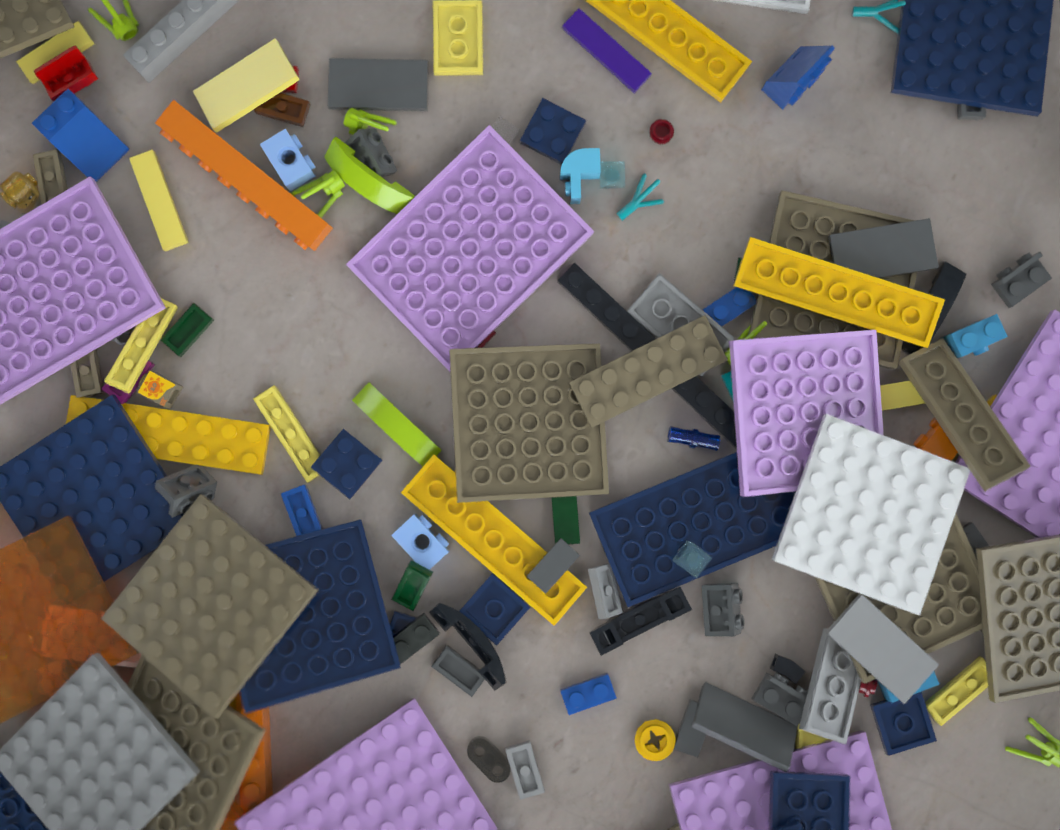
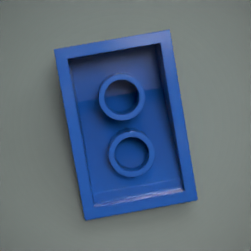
M69 89L62 93L32 122L85 176L92 177L96 182L130 150Z

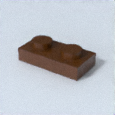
M278 93L256 107L254 111L261 116L304 127L311 104L307 100Z

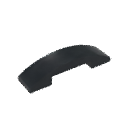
M946 261L941 265L928 292L929 295L945 299L932 338L949 313L967 274ZM903 341L901 350L910 355L924 347Z
M677 587L616 616L589 633L602 656L624 645V642L691 611L692 608L681 587Z
M437 604L429 612L445 632L453 626L485 664L478 671L494 691L502 687L506 683L503 666L495 648L486 635L461 612L445 604Z

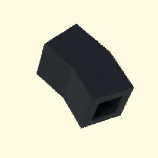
M776 653L770 666L771 670L785 675L795 684L806 672L791 659Z

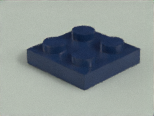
M542 98L520 139V144L562 165L564 159L574 147L586 124V120Z
M343 428L313 463L311 469L350 500L383 460Z
M492 573L459 612L475 623L486 637L497 646L530 609V605Z
M922 692L912 695L905 704L900 700L893 703L883 700L870 704L886 755H894L937 741Z

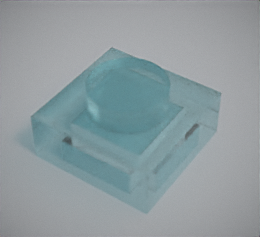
M625 161L600 162V189L625 188Z

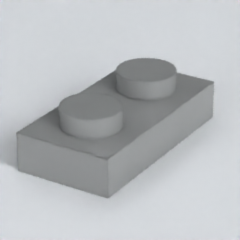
M603 564L588 569L598 618L607 619L623 613L616 579L610 564Z
M530 740L506 747V754L520 800L544 793L545 789Z

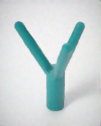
M890 0L878 6H853L852 16L874 17L898 34L899 28L878 14V12L904 6L906 2L904 0L899 2L898 0Z
M642 174L633 199L616 213L617 216L623 221L637 208L663 204V199L641 202L660 184L659 179H656L640 195L647 177L646 174Z

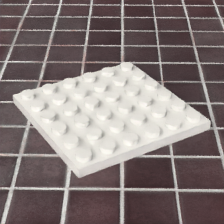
M824 414L772 560L920 615L970 469L834 416Z

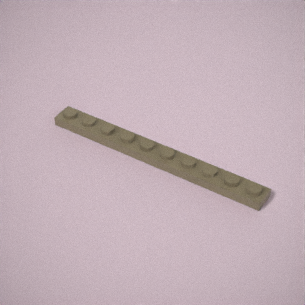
M57 149L32 154L41 205L68 190L62 155ZM97 349L70 364L76 398L105 393L102 390L103 381Z

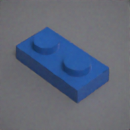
M736 287L704 308L703 311L720 326H724L754 306L757 300L750 291Z
M306 484L281 493L296 536L323 529Z
M608 673L560 689L568 715L617 699Z

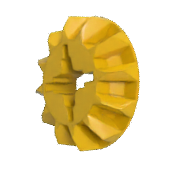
M658 719L645 721L637 728L634 737L636 749L647 760H663L672 753L675 747V734L666 722ZM652 730L656 736L661 735L662 738L658 740L660 749L653 743L648 744V741L651 739L649 731Z

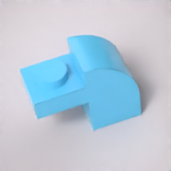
M600 148L578 149L571 152L564 159L560 171V180H570L565 181V196H570V204H580L581 180L599 179L601 173Z

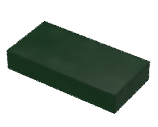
M193 303L160 340L175 354L182 357L212 324L214 319L197 304Z
M577 496L551 497L555 544L560 538L568 545L580 544Z
M411 560L391 600L414 611L433 571Z

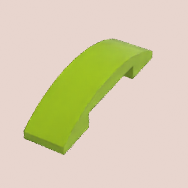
M333 138L324 158L339 177L356 192L395 214H398L415 198V195L396 181L392 184L387 182L355 158V150L339 138Z
M370 382L352 399L368 417L422 467L434 454L437 456L442 451Z

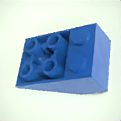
M832 45L800 46L766 81L761 90L782 110L788 104L793 106L802 97L804 91L807 88L810 89L820 78L819 76L824 72L826 66L832 61V58L829 56L835 47Z

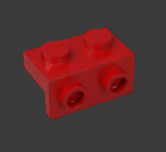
M76 45L34 70L35 75L43 83L53 102L67 89L75 94L98 80L90 62Z

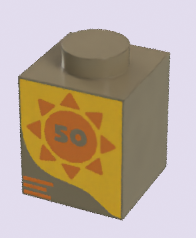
M149 370L148 374L146 373L142 376L137 393L163 407L172 408L183 386L157 372Z

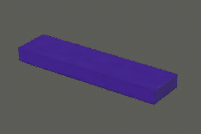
M580 8L562 25V29L634 94L650 78L652 73Z

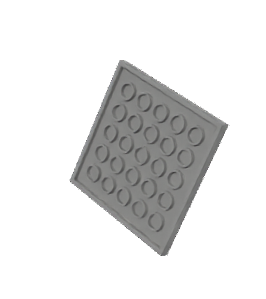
M99 652L93 654L0 749L1 773L49 830H142L200 772L199 768Z

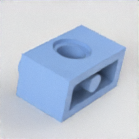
M284 129L260 144L290 192L316 177L312 172L315 166L308 154L303 157L299 151L303 146L295 134L290 136L287 130ZM288 156H296L293 163L285 164V159Z
M414 514L391 536L416 563L430 570L450 551L447 548L449 542L440 533L436 536L431 531L430 527L432 524L424 515L419 517L417 514ZM424 534L429 538L430 542L427 548L423 549L417 545L416 539L418 535Z

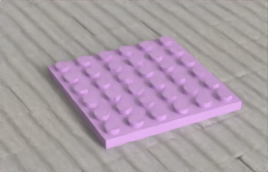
M876 330L729 341L740 496L797 491L824 414L883 435Z

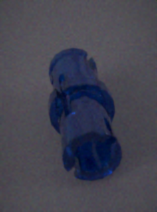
M670 426L667 442L688 445L689 448L695 449L699 447L717 451L720 445V435L699 432L698 429L686 430Z

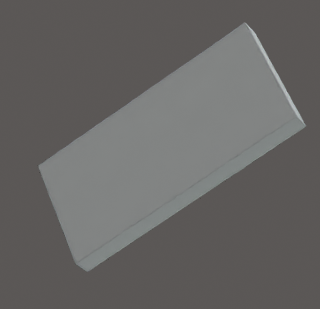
M660 273L627 310L630 315L657 338L706 315L723 351L730 346L729 341L735 340L730 333Z
M859 594L825 632L904 704L939 666L937 662L862 594Z
M823 628L799 729L841 744H846L861 680L850 655L825 633L828 629Z

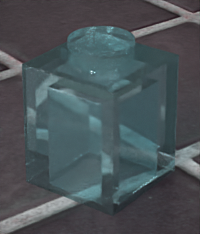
M687 540L672 561L691 576L697 578L712 557Z

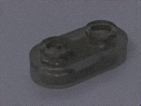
M478 736L469 742L467 748L469 759L489 780L500 783L509 777L511 770L509 760L489 739ZM481 747L485 753L477 755L475 749ZM495 766H500L503 769V771L499 774H496L493 771V768Z

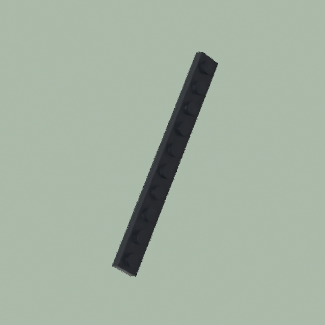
M576 263L558 279L557 282L630 351L656 340L648 330ZM697 376L671 388L737 450L735 414L723 400Z

